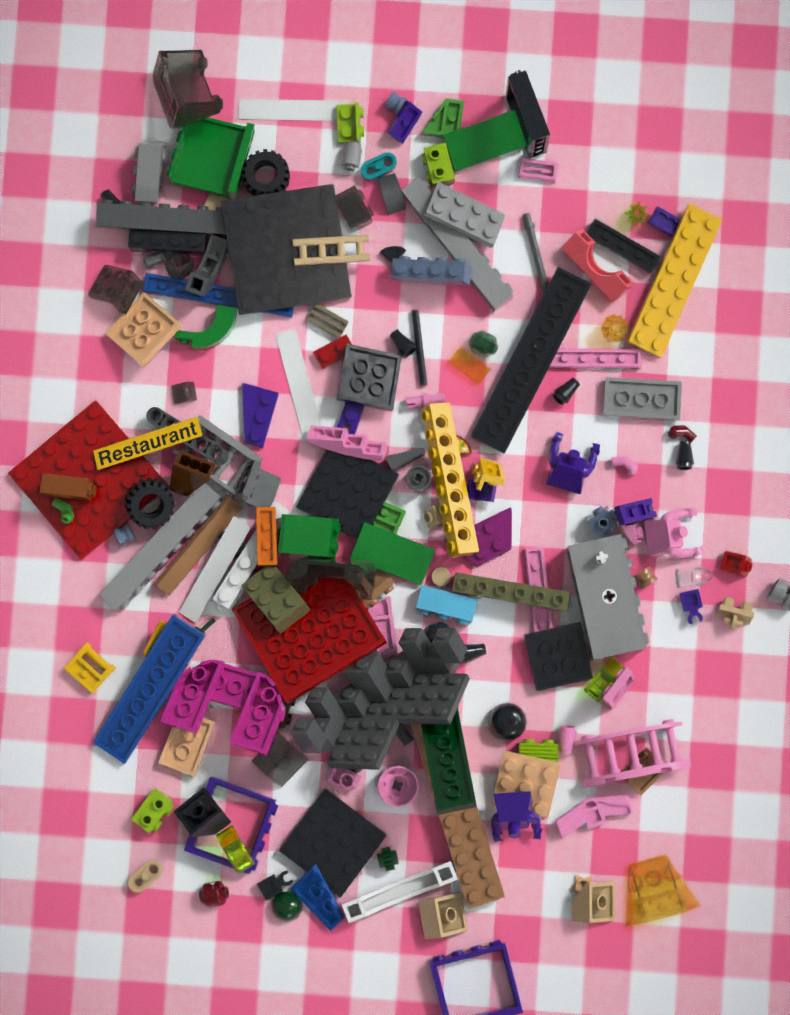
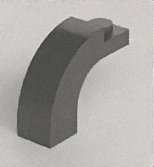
M211 234L204 257L199 267L190 273L185 290L202 297L211 291L226 261L225 256L228 246L225 238Z

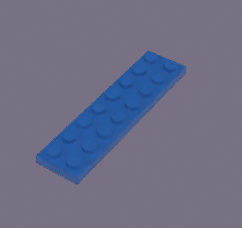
M173 614L93 743L123 764H126L206 635Z

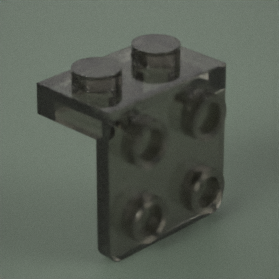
M104 265L88 296L92 299L111 303L120 313L127 314L144 282L131 270Z

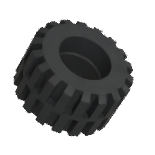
M263 149V152L257 150L255 151L256 154L252 155L251 153L248 156L249 159H245L244 167H242V179L245 188H247L250 194L256 196L286 191V187L289 186L290 172L287 162L282 158L281 154H276L274 150L268 152L267 149ZM263 166H271L277 171V177L269 184H261L255 179V173Z
M142 478L139 479V483L136 484L134 482L131 489L128 488V495H125L126 503L124 505L129 517L137 526H143L144 529H149V527L157 529L156 526L160 525L162 527L164 526L163 522H169V516L174 514L175 499L163 482L161 483L158 479L152 480L147 478V480H143ZM156 494L160 497L159 507L151 513L142 512L139 509L140 500L145 495Z

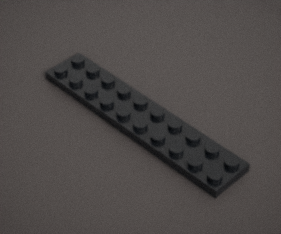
M557 267L470 437L503 454L506 453L592 283Z

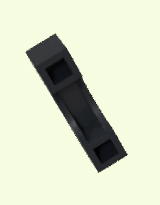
M129 229L128 248L131 252L173 251L186 255L204 256L207 248L206 233Z

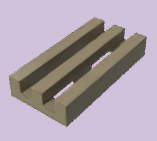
M315 303L314 308L306 319L338 338L341 337L349 323L346 319ZM317 309L340 321L343 325L341 326L316 312ZM313 316L322 319L330 325L338 328L340 331H334L333 329L313 319Z

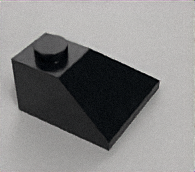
M204 787L173 811L192 837L215 835L231 823V820Z

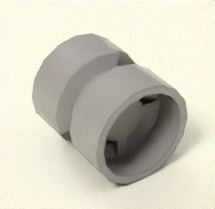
M779 577L767 599L776 604L780 602L781 607L790 611L789 582Z

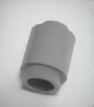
M352 141L346 142L340 163L344 166L345 170L354 171L355 168H359L362 154L361 144Z

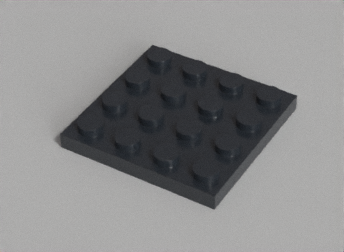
M326 449L296 508L313 517L339 519L340 531L357 539L363 522L373 525L374 521H376L399 474L373 460L348 456Z
M325 788L279 851L306 872L316 864L329 889L341 898L387 834Z

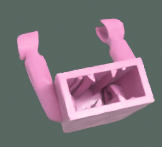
M696 508L672 510L664 514L661 519L644 520L649 557L668 554L678 559L691 557V555H693V558L704 554L702 546L693 549H680L684 545L683 538L687 536L688 531L685 526H681L679 519L685 516L693 518V515L697 517Z

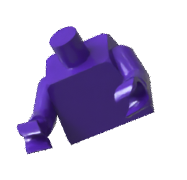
M556 432L551 439L553 444H551L548 454L551 468L546 484L581 495L585 478L595 469L598 459L597 455L600 454V444L592 443L593 447L590 448L591 455L588 457L586 464V460L580 457L579 451L574 449L570 450L568 454L561 452L558 455L559 444L564 434Z
M531 791L494 793L497 812L491 817L494 842L503 841L500 838V835L503 834L502 830H508L509 838H519L520 829L528 828L529 823H531L534 832L533 839L541 840L543 828H541L539 814L532 811L533 799Z

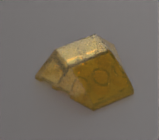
M666 854L628 864L626 926L648 923L701 906Z

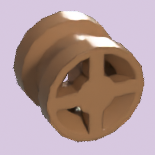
M651 567L634 576L641 583V589L658 580L657 576L652 574Z

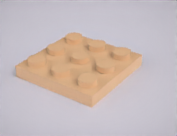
M143 292L105 334L144 367L182 327V324Z
M503 751L494 793L531 791L533 799L532 811L539 814V816L548 818L561 763ZM493 795L492 804H491L492 806H496V805H495V800H494V795Z

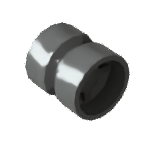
M421 465L410 468L406 477L409 488L418 493L426 491L431 485L430 471Z

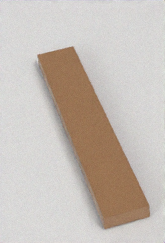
M228 495L154 584L170 596L218 539V536L228 527L233 516L236 517L243 507Z

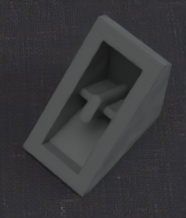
M393 173L377 178L387 214L406 210L396 174Z

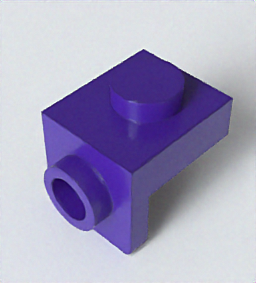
M468 479L466 487L469 499L494 503L497 485L492 486L484 482L480 491L477 490L474 479Z

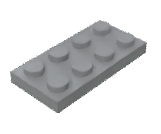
M437 182L424 216L490 248L495 245L506 216L440 182Z
M605 377L603 416L680 420L682 381Z

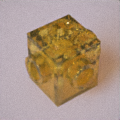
M616 314L605 317L600 330L603 338H607L608 343L612 341L617 343L625 339L624 337L628 333L629 325L627 320L623 319L621 315L616 316ZM617 324L619 329L614 330L612 325Z

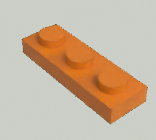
M256 507L258 566L278 565L276 507Z

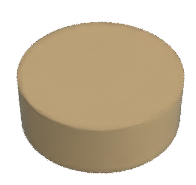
M438 567L432 573V581L437 586H446L451 580V574L447 568Z

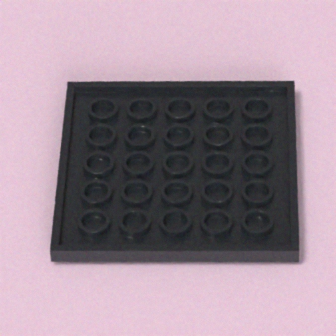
M334 184L220 201L239 315L352 297L347 263L294 266V258L300 257L299 247H293L292 239L342 236ZM337 244L325 245L326 256H337ZM318 245L306 246L307 258L319 257Z

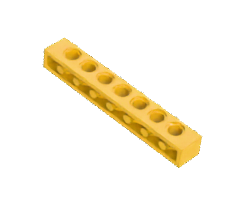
M450 402L429 404L421 409V419L424 422L425 438L429 447L428 455L432 463V475L435 478L436 494L440 503L439 511L442 515L443 531L447 539V550L450 558L470 556L479 552Z

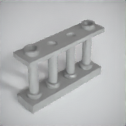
M199 414L198 419L202 435L209 431L214 434L212 437L214 442L217 444L225 442L229 445L228 461L223 465H218L210 479L222 486V491L232 497V495H236L237 491L234 489L242 478L246 464L253 460L262 462L263 458ZM185 446L182 451L190 453L192 449ZM174 449L173 453L178 456L179 451ZM240 452L245 456V461L227 485L219 477L235 454L238 455Z

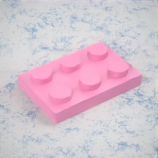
M627 667L625 670L621 669L615 676L616 682L613 686L608 685L603 692V699L611 709L616 706L636 679L633 671Z

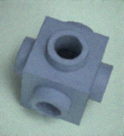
M600 506L592 511L593 514L587 517V522L596 537L603 533L605 535L612 533L615 530L614 527L617 526L616 513L613 509L609 510L608 506L604 508Z

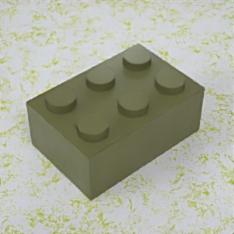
M275 565L265 566L241 585L280 634L310 611L305 601Z

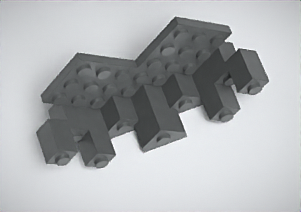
M405 628L398 642L403 651L384 662L378 651L375 650L344 669L351 684L334 695L328 687H315L311 689L305 704L315 718H297L290 732L303 753L331 752L327 761V765L330 768L379 770L400 723L451 724L470 680L468 674L456 673L467 651V647L455 628H438L431 643L422 628Z

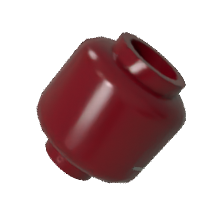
M221 881L204 883L199 890L200 901L208 908L223 906L226 903V899L229 898V889Z

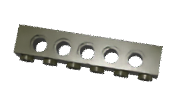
M457 572L455 573L452 590L456 593L568 612L571 592Z

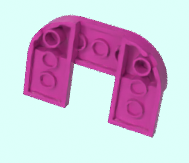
M206 660L200 662L199 665L192 669L189 667L174 686L160 722L164 725L197 734L210 701L242 710L229 743L233 746L267 756L279 723L283 722L285 717V700L274 681L261 672H251L225 664L220 660Z

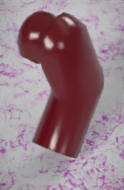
M685 425L672 426L668 431V436L671 439H676L677 436H684L692 443L697 437Z

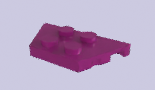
M511 507L474 525L479 552L464 557L474 565L479 566L512 550Z

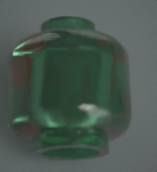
M484 330L474 332L469 340L471 352L483 358L494 355L498 350L496 336Z

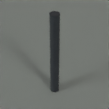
M411 310L420 386H425L428 384L419 310Z

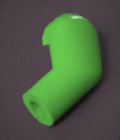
M56 497L52 506L61 510V521L63 523H71L74 519L72 506Z

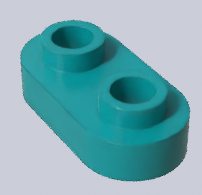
M385 152L364 162L361 166L362 177L368 181H373L392 172L397 165L395 155ZM386 160L391 162L389 166L384 165ZM373 169L374 173L368 174L367 170Z

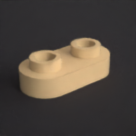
M157 860L146 862L130 876L128 880L129 888L137 893L144 891L162 875V864ZM151 866L157 868L156 873L150 871ZM136 879L142 880L141 886L136 885Z

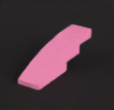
M311 425L306 437L307 442L324 449L362 459L383 461L387 451V443L368 441L367 435L349 434L348 428Z

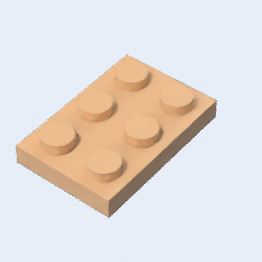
M203 718L197 734L172 727L159 764L195 777L216 722Z

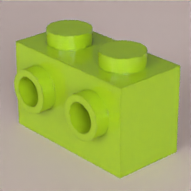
M446 142L423 148L424 154H421L423 166L427 165L429 171L426 172L427 182L432 183L433 188H435L437 182L444 185L455 183V176Z
M154 788L131 820L148 833H152L153 830L157 832L163 824L161 822L163 816H168L174 809V806H172L174 800L158 788Z

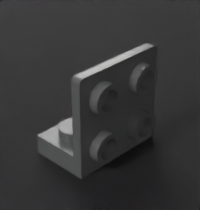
M253 460L246 464L234 499L255 508L271 507L281 478L260 469L261 462Z

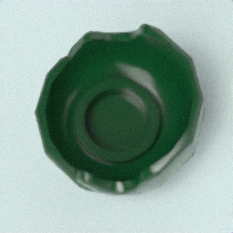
M283 891L272 900V912L281 921L292 922L298 919L302 913V902L292 892Z

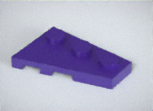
M242 382L244 442L264 448L279 393Z

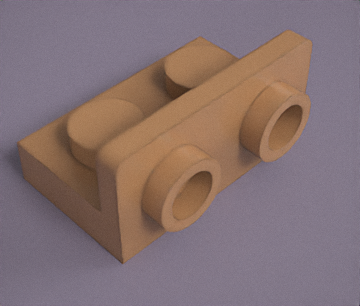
M648 748L638 753L639 762L643 768L652 766V762H654L653 756ZM632 763L627 765L623 771L631 770L630 766H632ZM663 773L624 780L642 796Z

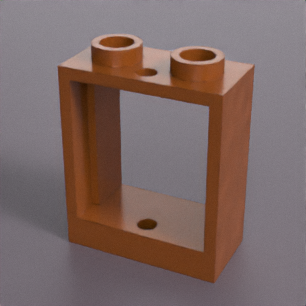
M42 473L40 493L51 497L92 501V497H95L96 485L89 478Z

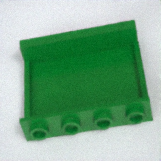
M188 108L187 114H184L181 124L183 129L177 134V148H173L172 165H168L166 176L169 178V184L236 199L242 179V167H244L245 159L247 160L254 138L255 124L247 122L245 127L193 114L192 109Z

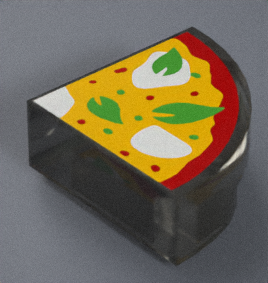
M456 435L460 454H472L469 443L463 437Z

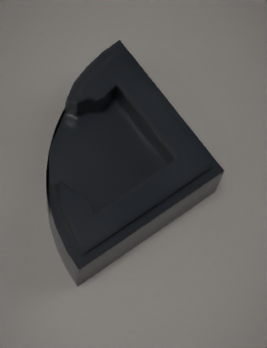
M390 246L382 249L380 254L392 263L393 258L399 259V256H403L407 250L400 246Z

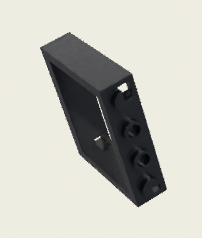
M516 70L507 78L505 97L510 110L515 109L527 144L525 150L530 159L547 153L550 132L527 71L521 72V70Z

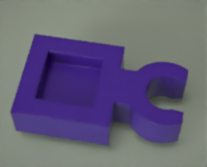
M699 589L679 593L683 612L689 611L688 623L693 624V616H697L699 622H702L703 616L698 612V609L703 608Z

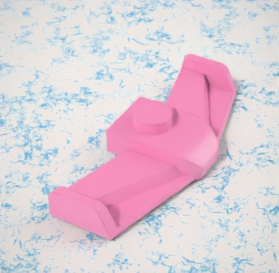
M628 795L590 797L584 799L582 803L556 819L555 824L562 839L584 823H586L588 829L607 823L605 816L634 813Z

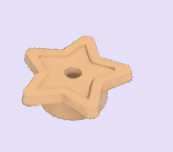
M576 875V883L570 890L579 893L582 889V884L585 885L592 882V876L582 878Z

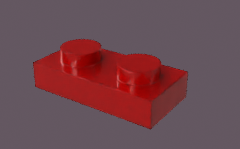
M347 334L313 352L322 370L343 359L345 345H352Z

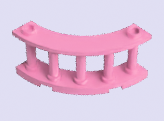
M674 719L662 721L661 725L632 729L594 738L593 735L582 736L581 741L574 743L575 746L585 745L591 773L589 775L590 779L582 780L583 788L655 773L659 774L691 768L690 760L682 761V758L679 757L673 727L682 726V721L674 722ZM666 729L672 758L670 759L671 763L664 764V761L661 760L656 730ZM648 732L654 762H652V766L643 768L639 762L634 734ZM626 736L632 766H630L631 770L621 772L617 766L612 739ZM599 741H605L610 766L609 774L604 776L598 773L592 744Z

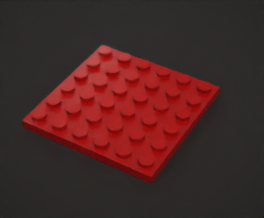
M94 400L8 472L80 560L86 558L115 533L114 529H120L131 520L126 512L127 510L124 505L126 501L124 498L125 495H128V488L131 489L134 482L137 484L139 479L147 480V478H151L152 480L158 479L168 488L170 487L144 456L97 470L94 450L129 439L97 400ZM42 473L89 478L96 485L95 497H92V501L57 497L70 504L73 509V521L65 524L61 521V510L52 506L56 497L45 496L40 493ZM145 495L140 500L139 509L143 510L158 495Z
M318 556L285 576L287 581L305 601L310 611L281 634L251 598L232 609L287 704L387 643L335 557Z

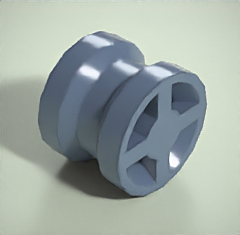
M393 91L385 104V108L392 109L395 114H398L407 98L400 97L397 92Z
M128 523L123 528L114 529L121 546H125L129 541H136Z

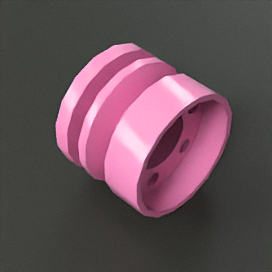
M392 765L381 771L377 778L376 788L378 795L384 802L391 806L402 807L414 801L418 794L419 783L413 771L404 766ZM395 780L402 783L398 791L395 788L392 789Z

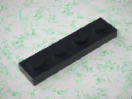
M596 218L586 232L598 244L650 274L661 257Z

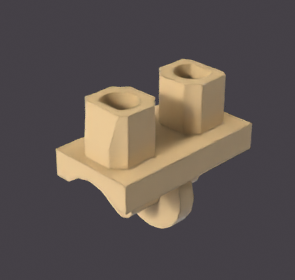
M725 597L717 610L716 616L724 618V623L730 624V630L734 631L735 626L743 627V624L750 625L755 613L752 612V603L742 602L739 609L733 607L734 600L732 598Z

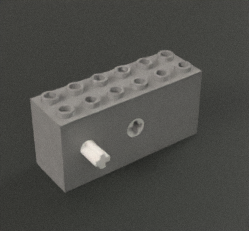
M621 534L568 545L566 548L591 661L643 650L649 644L648 634L643 632L642 627L645 625L643 613L639 614L638 607L641 606L640 598L634 592L636 587L634 575L631 576L629 570L632 568L631 559L626 557L625 550L628 549L626 538H622ZM607 593L609 596L612 595V599H610L609 601L608 599H604V596L607 595Z

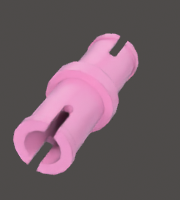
M424 393L423 396L406 397L407 409L425 407L429 404L445 403L444 393L431 395Z

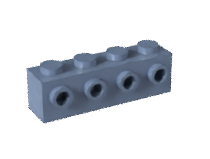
M399 256V259L393 258L391 278L397 282L470 286L472 267L464 259L447 261L445 258L429 260L426 257H417V260L408 256Z

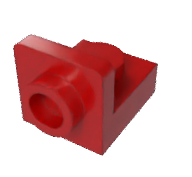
M725 550L720 569L747 577L748 573L752 570L753 563L752 559L746 555Z

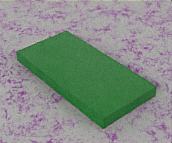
M515 109L443 135L455 171L527 146Z
M363 522L350 558L422 585L435 549Z

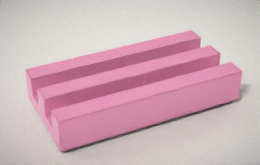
M521 158L518 178L556 183L558 162ZM524 163L554 167V170L526 167ZM523 171L551 174L553 177L523 173Z

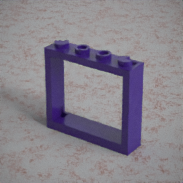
M211 776L206 790L212 797L216 786L219 785L269 803L247 865L197 848L195 844L198 837H192L190 834L183 851L250 874L252 870L255 871L259 862L256 859L257 854L263 851L265 841H262L265 833L269 834L272 823L269 822L271 815L275 816L279 805L276 804L277 800Z
M501 940L489 942L490 946L482 947V945L470 947L471 951L463 952V949L451 952L452 955L444 957V954L432 957L433 960L430 961V966L443 1015H449L437 966L498 950L502 952L515 1004L475 1015H516L523 1013L505 942L501 943Z

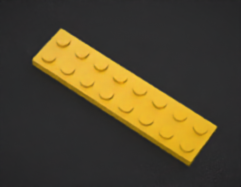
M690 203L687 204L626 342L658 358H662L722 222L720 218Z

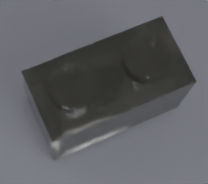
M355 185L336 195L337 204L352 233L373 223L372 216H374L370 206L366 207L363 202L365 196L362 190H357Z

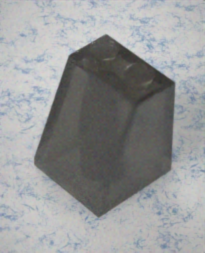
M278 733L273 738L267 756L258 754L252 762L266 776L283 787L309 759L283 733Z

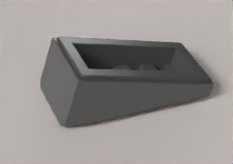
M424 448L389 455L385 459L390 469L396 471L424 456L426 451Z

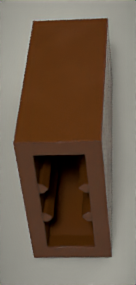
M180 450L173 464L169 490L184 496L190 495L209 481L216 463Z

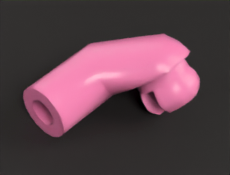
M611 457L612 466H624L629 475L637 473L638 465L630 457Z

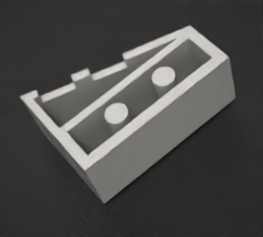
M144 140L139 143V146H136L135 157L138 158L137 165L134 166L136 184H133L132 195L135 196V201L154 203L160 201L163 180L162 166L165 163L163 153L167 142Z

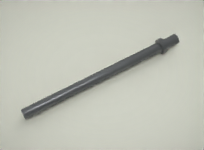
M530 213L523 214L524 230H527L541 289L544 294L548 287V281L534 231L535 223H532Z

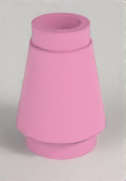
M560 726L558 737L561 754H572L577 734L575 726Z

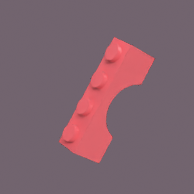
M582 228L575 232L561 248L564 250V254L577 264L578 269L590 278L591 283L603 292L604 297L614 303L634 283L622 270L607 272L596 264L593 257L595 241Z

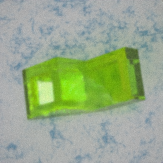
M611 656L585 687L584 691L595 701L599 702L604 697L603 692L608 685L613 686L616 682L615 676L621 669L625 670L626 668Z
M233 825L216 834L222 849L238 874L255 864Z

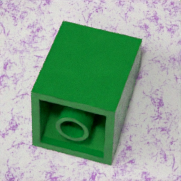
M282 514L278 553L336 557L339 549L337 537L341 528L339 519Z

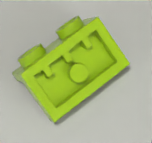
M359 102L337 105L338 144L346 143L347 141L361 143V137H364V125L360 126V118H364L363 107H359Z

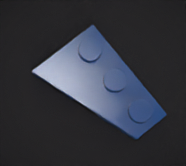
M316 864L290 888L330 931L345 918Z

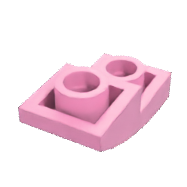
M639 523L621 525L624 533L633 544L642 542L644 534L642 527H639Z

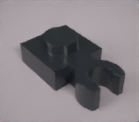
M288 870L283 871L279 878H276L275 874L257 883L266 901L283 892L282 885L288 886L293 883V879L287 882L283 878L285 874L289 873Z

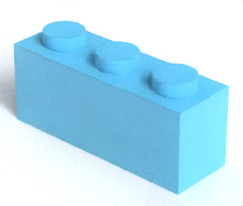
M422 585L416 609H420L419 613L430 616L432 612L438 614V618L449 620V617L457 619V623L468 625V622L472 623L478 599Z

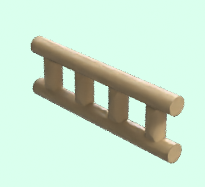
M369 235L292 239L293 247H299L300 257L294 258V266L370 261V254H364L363 242H369ZM356 243V254L345 255L344 244ZM337 244V256H326L325 245ZM318 245L319 257L307 258L306 246Z

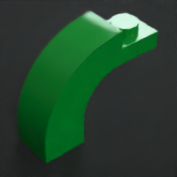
M217 305L214 322L208 329L202 332L178 330L174 334V338L178 340L179 344L189 345V342H192L191 348L193 350L213 348L222 343L232 332L236 322L237 309L235 307Z

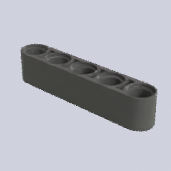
M152 407L146 413L147 420L158 429L181 422L158 407ZM160 414V418L155 421V417ZM204 435L182 442L185 446L217 465H223L228 461V452ZM205 442V446L199 449L200 444ZM221 451L220 456L214 458L215 453Z

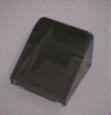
M186 381L171 386L174 404L197 400L194 382Z

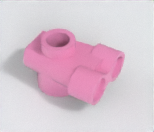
M332 768L328 783L335 786L340 784L343 788L356 790L361 776L348 769ZM348 776L352 778L353 782L348 780Z

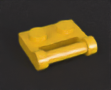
M87 642L64 669L94 694L114 672L116 667L113 664L107 663ZM85 654L105 670L102 675L82 658Z

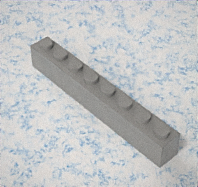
M420 177L416 178L401 190L402 196L453 260L464 259L472 267L470 282L493 311H497L513 298V289L507 282L503 283L500 279L502 277L500 272L496 268H491L488 264L490 260L484 253L480 254L476 249L478 245L473 239H468L467 236L424 216L432 195L430 191L431 186L426 179L422 181Z
M206 483L195 490L173 516L170 517L169 522H166L99 595L116 611L120 609L123 611L130 604L129 599L133 595L137 596L143 590L142 585L146 581L150 582L156 576L155 571L159 567L163 568L170 559L168 557L172 553L176 554L183 546L181 543L185 538L189 540L196 532L194 529L197 525H203L209 518L207 515L211 510L215 511L219 507L222 498Z

